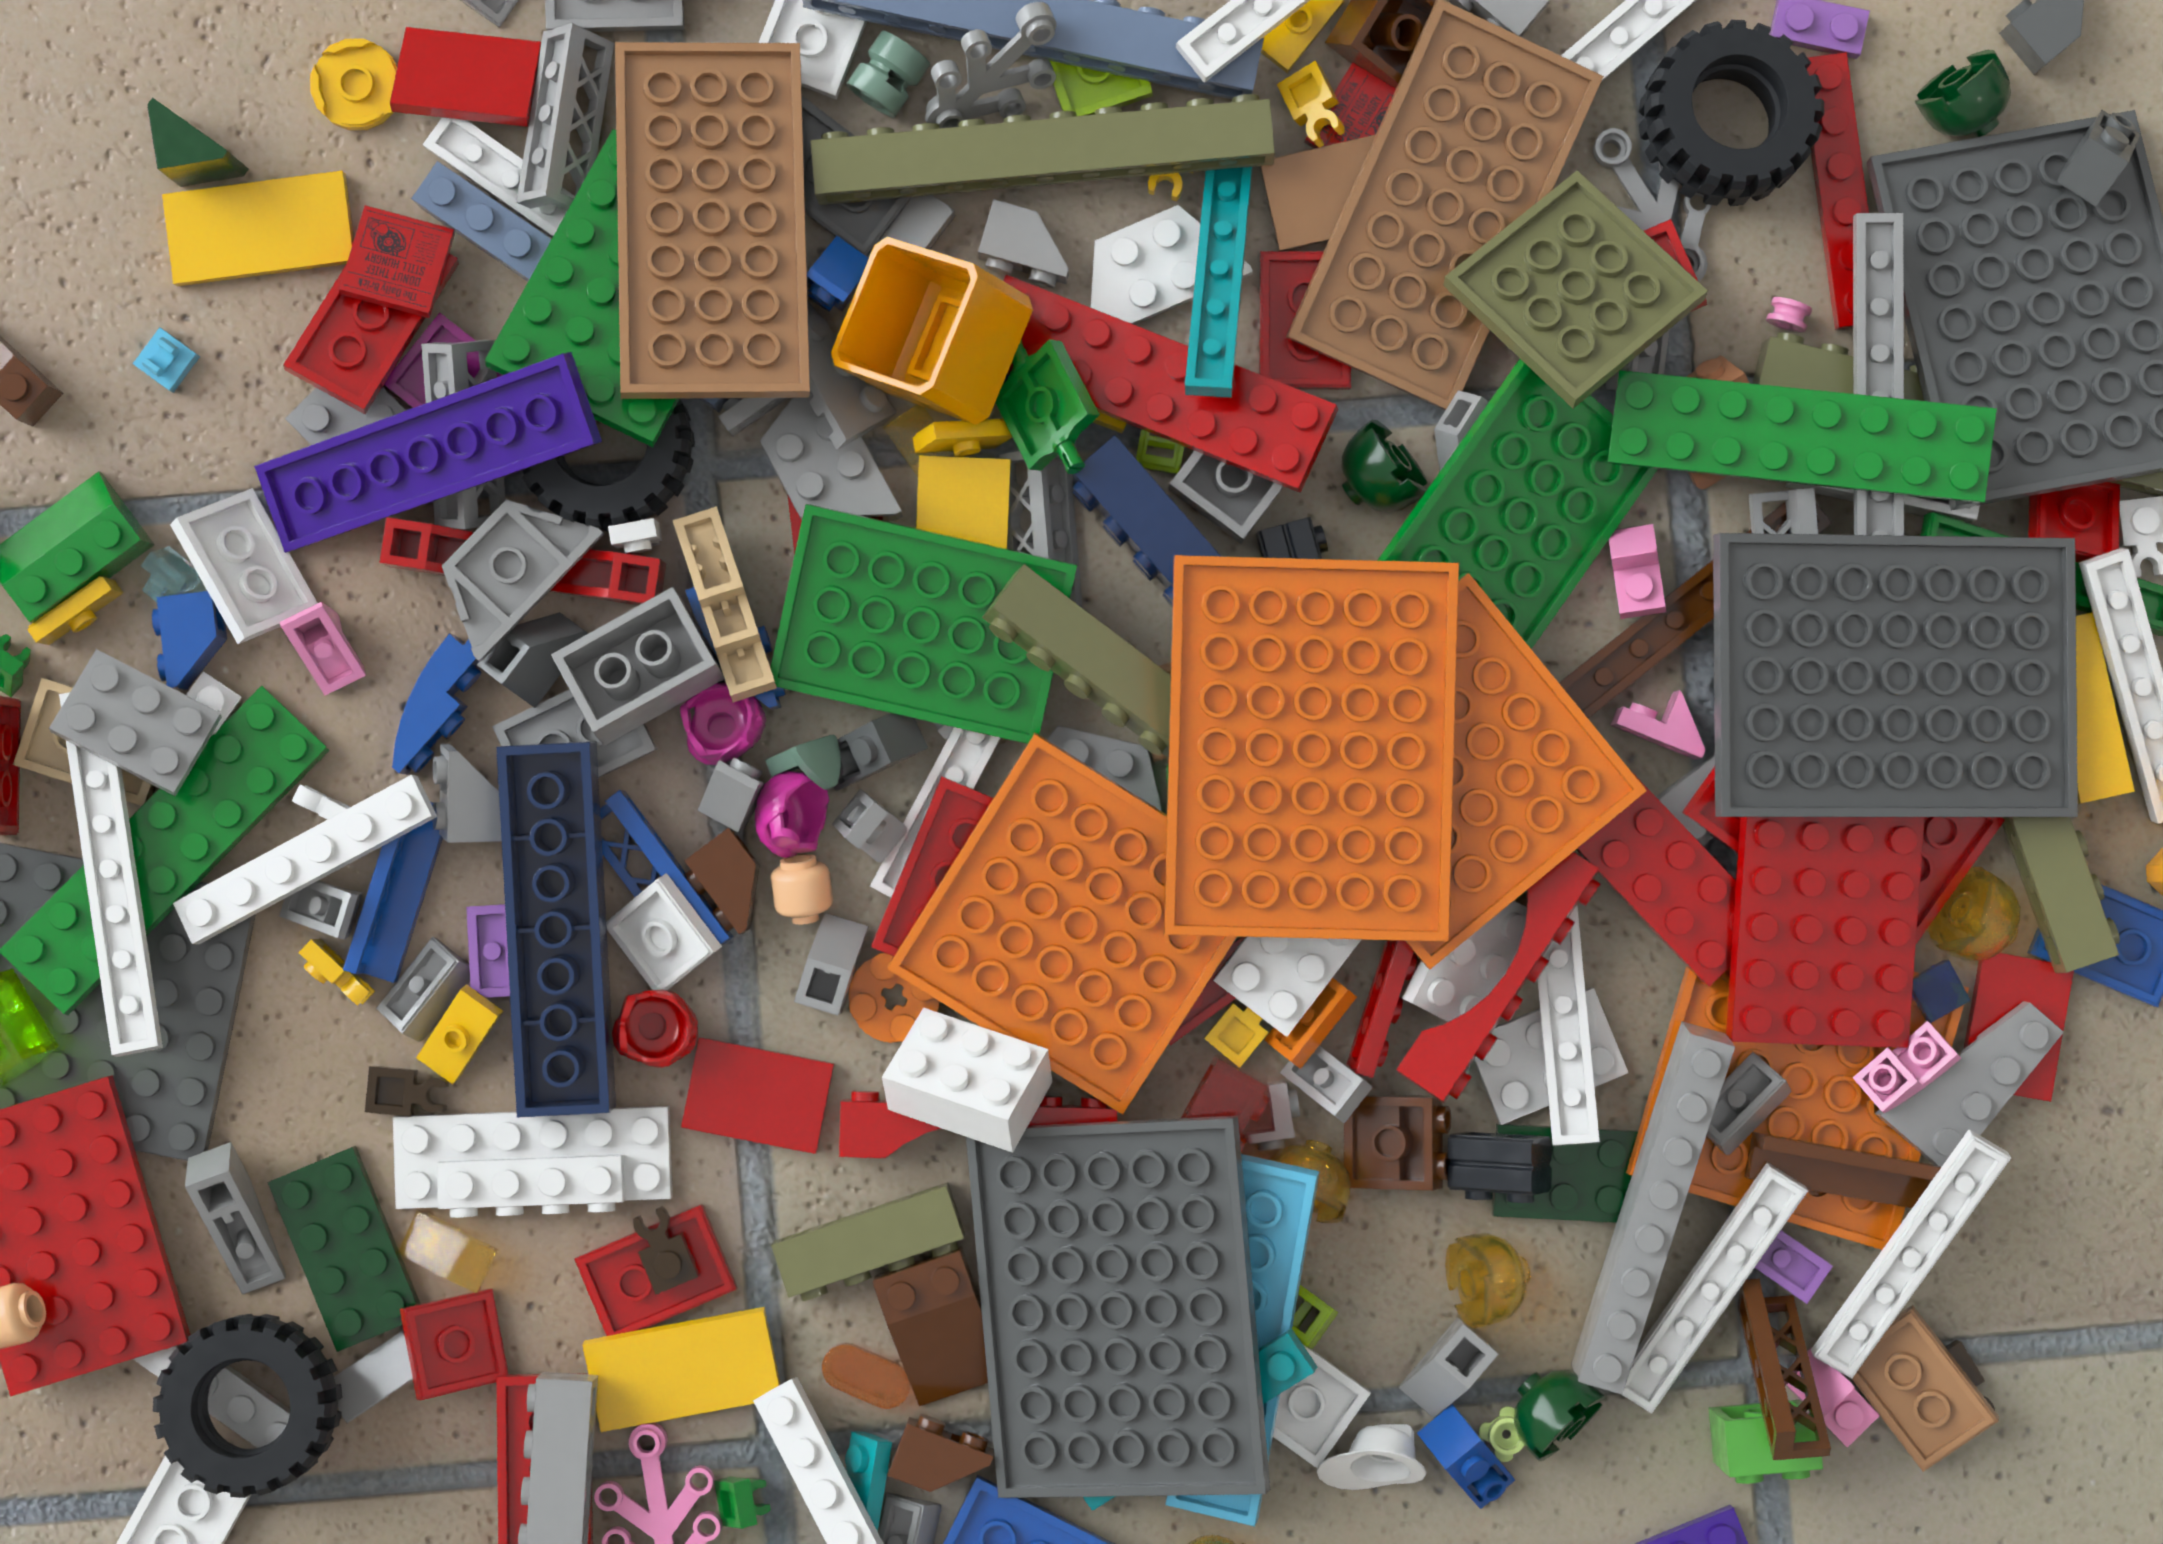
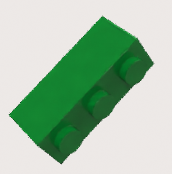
M98 471L0 544V582L26 619L33 623L99 576L111 578L155 544L104 475Z

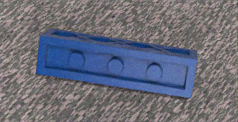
M619 790L605 800L606 804L600 808L601 820L613 812L625 827L623 843L606 841L602 836V852L633 896L636 897L643 891L638 883L651 885L657 880L658 873L660 876L667 873L721 946L732 939L734 936L730 931L727 932L713 914V908L703 894L700 895L685 876V870L627 792ZM631 837L634 839L637 845L630 844ZM611 847L622 848L621 861ZM629 849L642 851L653 866L650 880L634 878L626 869Z
M432 820L382 846L343 967L344 971L353 974L364 973L392 983L398 981L443 840L439 830H434Z

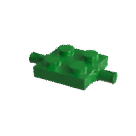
M1049 339L1035 354L1029 356L1021 340L1012 360L1013 370L1007 381L1002 385L995 403L1029 470L1042 471L1059 455L1068 474L1078 473L1081 471V468L1085 467V463L1082 461L1074 445L1079 434L1100 414L1062 341Z

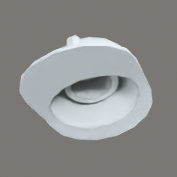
M1380 1424L1362 1428L1353 1440L1349 1452L1329 1457L1321 1462L1318 1466L1317 1474L1319 1479L1327 1485L1339 1489L1359 1490L1390 1484L1416 1483L1424 1479L1426 1470L1416 1460L1414 1431L1412 1427L1407 1424Z

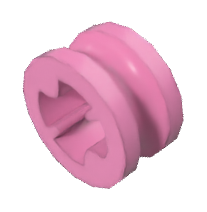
M1783 297L1772 298L1771 305L1774 307V312L1767 314L1766 321L1784 330L1805 332L1807 325L1804 323V318L1811 315L1812 308L1793 299Z

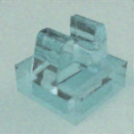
M170 546L151 551L141 565L151 574L142 591L155 602H157L156 597L170 596L174 593L177 595L195 589L201 581L194 566Z

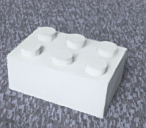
M923 1008L882 1076L888 1110L1012 1153L1053 1082L1048 1049Z

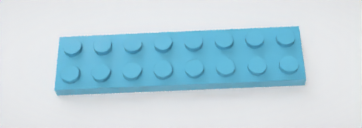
M1241 1154L1259 1349L1293 1326L1320 1171ZM1280 1394L1263 1404L1268 1461ZM1263 1494L1167 1496L1166 1505L1255 1527L1259 1518Z

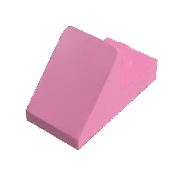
M1653 524L1615 530L1609 538V546L1620 619L1665 613L1666 606Z
M323 602L280 622L281 628L324 695L366 676L363 664L342 632L339 615Z
M1680 690L1672 693L1661 721L1655 719L1658 712L1632 702L1630 709L1624 706L1616 709L1610 726L1696 760L1703 757L1706 749Z
M1809 1349L1807 1352L1825 1426L1843 1445L1849 1447L1880 1415L1855 1390V1386L1836 1369L1813 1357L1811 1349ZM1789 1383L1786 1385L1801 1401L1806 1398L1805 1393Z

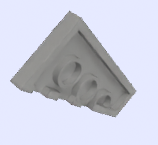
M807 300L810 390L814 396L809 403L817 417L825 416L834 431L829 438L836 450L883 425L897 411L887 400L882 390L834 366L831 350L837 336L830 329L827 321L816 312Z
M2023 1001L1977 1036V1040L1961 1052H1957L1961 1059L1936 1080L1885 1114L1881 1110L1874 1114L1932 1164L1942 1167L1969 1129L1978 1135L1982 1134L2064 1032L2030 1002Z

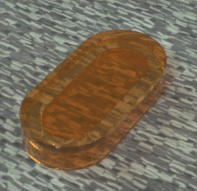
M839 1343L830 1348L823 1359L822 1373L830 1386L882 1409H891L902 1404L908 1396L910 1382L904 1367L853 1343Z

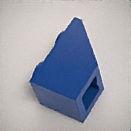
M836 236L807 272L808 297L829 312L834 306L843 312L855 294L869 258Z
M208 591L156 597L158 609H153L152 623L156 636H161L163 654H159L157 657L158 673L162 682L166 681L167 686L177 691L188 690L227 640L226 623Z
M1453 1404L1417 1432L1444 1469L1480 1509L1489 1502L1498 1499L1505 1489L1515 1481L1510 1472Z

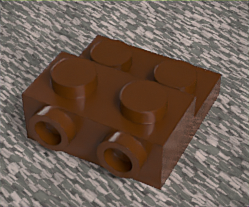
M1366 1095L1344 1123V1188L1434 1191L1443 1188V1180H1448V1165L1450 1164L1448 1152H1443V1134H1448L1451 1129L1450 1107L1443 1106V1102L1429 1095Z

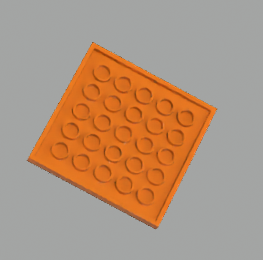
M1469 573L1458 580L1449 942L1406 941L1429 970L1647 791Z
M1034 733L887 969L980 1027L1048 1049L1051 1071L1119 1113L1124 1114L1237 936L1165 935L1167 814L1039 734Z
M1686 966L1626 1171L1629 1175L1633 1174L1681 1021L1726 1034L1730 967L1708 987ZM1914 972L1909 1036L1928 1021L1952 1047L1969 988ZM1732 1042L1735 1045V1049L1725 1079L1754 1052L1784 1078L1791 1089V1093L1753 1132L1919 1162L1921 1153L1874 1114L1880 1109L1853 1079L1856 1074L1887 1047ZM1888 1047V1048H1889L1891 1051H1893V1050H1894L1895 1048H1897V1047ZM1752 1133L1728 1156L1706 1136L1688 1192L1737 1206L1754 1181L1745 1177ZM1807 1189L1808 1192L1787 1222L1883 1250L1900 1226L1906 1207Z

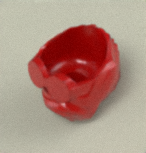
M661 989L627 995L623 1001L620 1016L613 1026V1044L620 1055L651 1067H669L690 1054L694 1049L698 1037V1020L690 1006L675 992Z

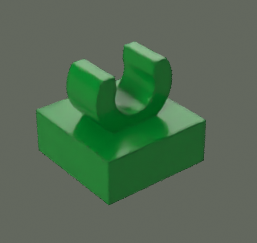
M5 634L0 637V691L12 697L23 685V671L30 662L31 649L26 647L19 655L12 656L6 652L11 646V636Z
M732 1476L714 1480L722 1526L738 1529L758 1524L756 1515H764L771 1510L770 1504L760 1503L754 1505L752 1494L756 1489L767 1486L765 1480Z

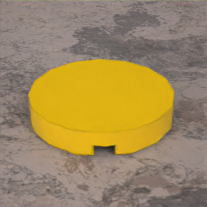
M364 38L344 39L330 45L322 53L323 56L318 60L317 64H314L310 74V92L317 109L333 124L347 130H369L383 124L394 113L391 111L390 98L397 63L381 46Z

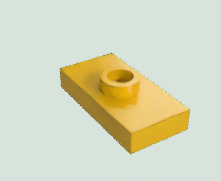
M1310 0L1263 37L1261 53L1288 73L1343 5L1344 0Z
M985 419L977 425L963 420L933 422L916 433L912 439L915 453L953 451L954 456L964 457L979 453L981 449H995L1012 438V435L1004 419Z
M99 576L28 626L27 630L36 643L50 645L70 630L77 633L90 626L97 619L95 613L122 595L123 591L115 580Z
M466 984L460 989L416 1058L453 1085L461 1077L503 1013V1010Z

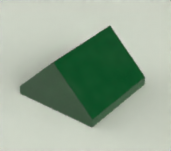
M153 97L149 101L147 108L157 169L180 187L245 176L249 168L229 151Z

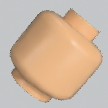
M797 854L794 857L783 858L780 860V866L776 867L770 875L774 908L779 915L792 918L793 924L803 925L817 922L819 914L828 910L833 903L830 871L826 864L816 860L815 855Z
M23 1283L1 1286L0 1349L30 1342L38 1336L46 1319V1308L42 1297Z

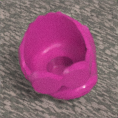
M726 682L716 683L691 697L680 706L682 722L687 733L688 750L696 760L706 765H717L719 760L727 763L734 757L738 758L745 754L761 739L766 726L765 712L757 698L752 696L732 702ZM694 707L695 713L691 721L690 709Z
M787 771L772 777L761 789L755 809V827L760 841L772 853L785 858L794 857L798 853L816 851L820 831L824 828L826 812L830 801L828 789H822L808 778L804 772Z

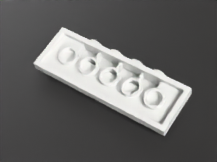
M670 1106L614 1108L610 1113L517 1118L516 1112L393 1117L396 1209L438 1207V1209H450V1217L455 1218L478 1216V1208L496 1207L497 1216L524 1214L523 1206L534 1205L542 1206V1214L569 1213V1204H587L588 1212L615 1211V1202L671 1199L673 1197Z

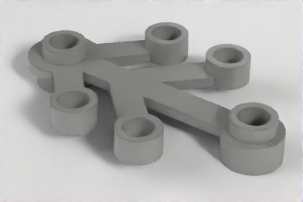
M1033 2L1021 8L1015 19L1020 31L987 64L986 57L992 51V45L987 33L980 29L967 32L961 39V46L966 55L968 84L958 94H955V88L962 81V76L956 62L943 60L935 64L931 69V76L936 86L937 95L926 106V123L939 124L940 128L958 127V122L995 112H1000L1003 118L1021 115L1026 109L1022 94L1018 89L1008 87L1029 82L1030 86L1034 89H1045L1052 85L1056 79L1051 62L1045 58L1033 60L1028 65L1008 69L1032 44L1043 45L1054 37L1056 20L1049 5L1044 2ZM1008 88L1001 91L997 96L977 100L984 93Z
M1607 129L1596 139L1593 145V155L1600 165L1613 169L1639 211L1623 207L1618 208L1643 231L1671 219L1679 182L1673 179L1667 184L1661 177L1655 201L1628 158L1632 150L1630 137L1620 129ZM1606 143L1615 144L1619 150L1618 156L1614 158L1606 156L1603 152V145ZM1659 162V171L1661 172L1663 166ZM1695 193V194H1694V196H1695V195H1698V196H1701L1702 198H1704V195H1702V194H1699V193ZM1685 196L1683 209L1687 217L1680 241L1699 282L1706 273L1708 263L1704 251L1698 244L1705 214L1711 209L1712 205L1705 204L1703 210H1695L1690 204V198Z

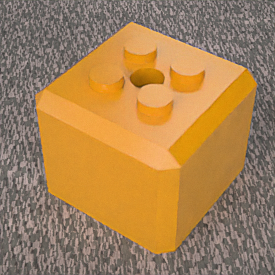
M886 237L873 247L832 347L831 355L834 366L893 397L977 425L989 418L1033 308L1029 296L974 263Z

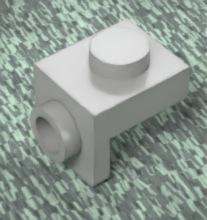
M1285 1080L1266 1083L1273 1128L1246 1132L1247 1142L1249 1144L1257 1143L1259 1151L1286 1147L1285 1139L1295 1138L1292 1118L1300 1117L1296 1089L1288 1090Z

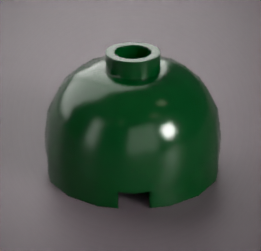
M1984 50L1968 56L1967 59L1971 65L1956 70L1954 65H1951L1919 90L1917 94L1919 100H1916L1915 104L1935 130L1950 136L1962 137L1973 133L1975 137H1981L1998 126L1999 120L1997 117L2007 107L2011 96V89L2005 67L1995 50Z
M1370 420L1348 441L1342 454L1341 468L1347 479L1342 484V487L1356 505L1365 502L1374 510L1393 512L1402 510L1420 499L1427 491V488L1424 486L1428 482L1408 449L1403 444L1397 447L1393 442L1386 439L1392 432L1378 420Z
M1570 1370L1552 1371L1544 1377H1541L1536 1372L1525 1380L1517 1390L1522 1396L1515 1407L1514 1425L1518 1437L1538 1461H1544L1560 1450L1554 1442L1556 1440L1561 1442L1567 1437L1570 1440L1574 1438L1602 1407L1600 1402L1605 1400L1606 1397L1597 1387L1579 1382L1578 1375Z

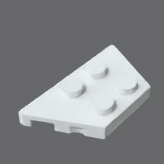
M1176 205L1095 240L1091 308L1135 325L1193 300L1200 223L1183 208ZM1245 260L1243 278L1253 273L1251 266Z

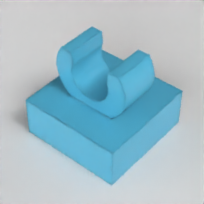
M159 327L133 362V365L174 393L200 356Z

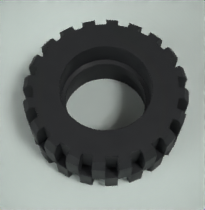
M1731 19L1724 29H1722L1721 23L1716 21L1705 24L1699 33L1692 30L1683 36L1675 47L1670 48L1645 86L1647 91L1641 98L1639 113L1644 116V119L1639 124L1640 139L1650 140V145L1645 150V153L1650 163L1659 161L1663 166L1662 171L1659 173L1663 180L1669 184L1675 179L1682 185L1679 193L1690 199L1695 193L1704 195V204L1717 206L1723 198H1726L1730 207L1744 205L1750 197L1755 201L1769 196L1775 188H1780L1791 178L1812 153L1811 148L1819 139L1822 127L1817 122L1824 116V101L1822 99H1815L1817 93L1822 89L1819 77L1816 74L1810 76L1806 69L1810 66L1811 61L1806 54L1802 52L1797 56L1790 49L1794 42L1784 34L1779 40L1769 35L1771 31L1769 26L1757 23L1754 29L1746 28L1745 20ZM1713 79L1732 80L1749 88L1760 99L1767 113L1769 128L1765 141L1754 148L1736 149L1724 146L1710 138L1702 130L1694 115L1692 94L1695 88L1700 83Z
M679 398L654 447L647 445L645 455L636 470L617 483L599 485L581 479L570 469L564 456L522 470L524 474L522 479L528 489L537 496L538 501L546 508L573 523L576 521L586 526L591 525L609 532L608 526L645 520L653 514L659 516L669 508L666 503L673 495L678 497L685 485L682 481L685 474L691 473L694 461L691 458V449L695 447L694 433L689 423L691 418L687 408Z
M253 1314L238 1315L199 1329L188 1337L189 1340L184 1345L178 1346L170 1355L169 1360L171 1363L167 1369L161 1370L156 1383L161 1386L159 1396L153 1398V1412H159L160 1423L155 1425L154 1428L157 1439L164 1437L169 1447L163 1453L171 1464L178 1461L184 1468L181 1475L192 1483L198 1480L205 1484V1491L216 1495L221 1492H228L230 1497L245 1498L250 1494H258L260 1496L286 1486L308 1472L318 1463V1458L322 1453L328 1450L334 1440L331 1436L333 1430L340 1424L342 1411L337 1410L338 1400L343 1398L341 1384L335 1383L333 1373L338 1370L333 1359L327 1360L321 1352L324 1348L323 1344L316 1337L309 1338L303 1333L304 1327L293 1321L285 1323L280 1321L279 1316L269 1314L262 1316H253ZM239 1361L261 1362L274 1370L287 1388L290 1399L289 1420L283 1432L268 1445L253 1449L237 1447L226 1441L217 1432L210 1419L208 1393L211 1383L221 1370L232 1363Z

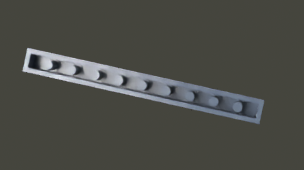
M802 0L803 8L961 41L967 32L980 29L987 33L992 48L999 50L1020 31L1015 20L1019 10L1033 2H1044L1049 5L1056 20L1054 37L1043 45L1032 44L1022 55L1045 58L1050 61L1138 80H1147L1152 83L1232 99L1239 95L1252 94L1264 38L1260 39L1204 83L1176 49V43L1205 21V19L1193 16L1184 17L1183 20L1165 17L1163 11L1153 7H1140L1137 11L1120 7L1121 4L1116 0Z

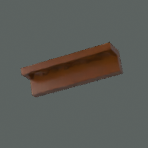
M1752 1132L1745 1177L1755 1180L1768 1162L1805 1185L1809 1190L1913 1208L1941 1167L1923 1162Z
M1746 1279L1739 1292L1738 1312L1772 1459L1786 1460L1830 1456L1831 1446L1794 1295L1764 1297L1760 1279ZM1785 1312L1787 1323L1779 1331L1774 1329L1770 1325L1768 1313ZM1779 1345L1796 1355L1795 1362L1788 1369L1779 1363L1776 1350ZM1788 1383L1805 1393L1806 1398L1798 1407L1788 1401L1785 1388ZM1799 1422L1815 1433L1816 1441L1794 1443L1796 1434L1794 1425Z

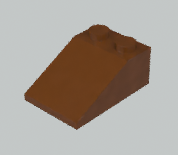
M1351 0L1325 43L1351 64L1352 62L1392 87L1397 88L1436 0Z
M962 1246L947 1254L937 1257L930 1256L915 1261L914 1264L908 1267L875 1275L872 1282L888 1329L919 1407L988 1383L981 1300Z

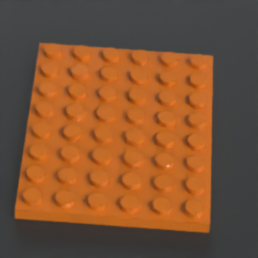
M1174 556L1165 935L1449 942L1459 563Z

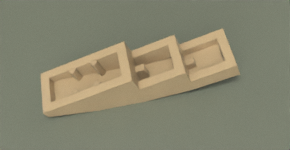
M717 506L673 520L732 702L776 689L777 687Z

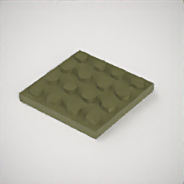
M1578 170L1448 273L1443 284L1450 293L1573 409L1701 304L1708 292L1706 288Z

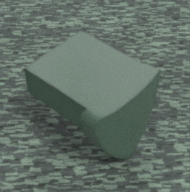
M834 734L799 744L765 760L771 777L800 768L808 778L824 790L830 789L838 783L841 757L838 740Z

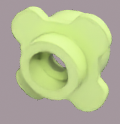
M1511 1406L1501 1408L1498 1417L1491 1422L1482 1423L1479 1427L1480 1438L1492 1445L1495 1449V1456L1501 1462L1512 1460L1513 1454L1518 1453L1525 1446L1518 1437L1514 1425L1515 1408ZM1504 1430L1510 1431L1511 1435L1509 1438L1502 1437Z

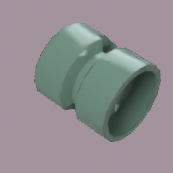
M881 31L868 50L871 60L869 63H860L846 85L856 96L877 111L891 118H896L909 98L906 90L907 87L918 85L930 67V62L919 51L899 37L887 31Z

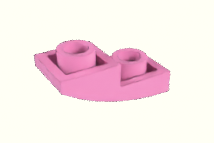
M1927 1021L1909 1036L1908 1048L1897 1047L1891 1051L1887 1047L1856 1074L1853 1079L1885 1114L1924 1089L1957 1063L1961 1057L1933 1025Z

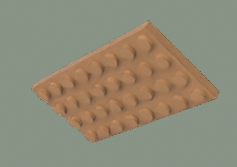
M1436 0L1286 338L1446 411L1457 391H1463L1490 330L1443 286L1445 276L1553 190L1604 76L1444 0Z
M615 42L621 399L809 397L800 43Z

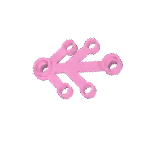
M656 1422L638 1425L629 1437L630 1451L636 1458L641 1459L649 1511L624 1494L620 1484L614 1481L602 1483L595 1492L594 1500L601 1510H614L654 1539V1544H674V1532L698 1498L711 1490L714 1484V1474L706 1466L699 1465L693 1467L686 1476L684 1488L668 1509L660 1455L667 1446L668 1438L665 1429ZM642 1435L653 1437L655 1441L654 1449L650 1451L643 1450L639 1445V1438ZM695 1473L705 1474L708 1478V1485L704 1488L695 1487L692 1483V1476ZM603 1489H613L617 1494V1501L613 1504L605 1503L601 1497ZM712 1511L700 1513L693 1523V1533L685 1544H706L708 1541L714 1540L722 1528V1521L719 1515ZM708 1518L714 1521L716 1530L711 1534L703 1533L699 1527V1522L702 1519ZM620 1526L610 1528L602 1539V1544H609L610 1535L619 1534L624 1538L625 1544H636L631 1541V1535L628 1530Z

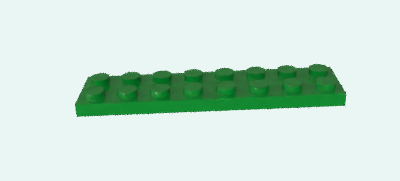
M1620 370L1608 464L1985 503L1997 408Z
M262 685L220 727L217 733L210 737L176 797L159 788L129 819L146 936L175 908L173 903L187 896L330 751ZM84 865L0 949V953L67 1016L101 983Z

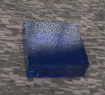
M1943 960L1913 977L1912 996L1926 1022L1932 1023L1971 1001L1949 960Z

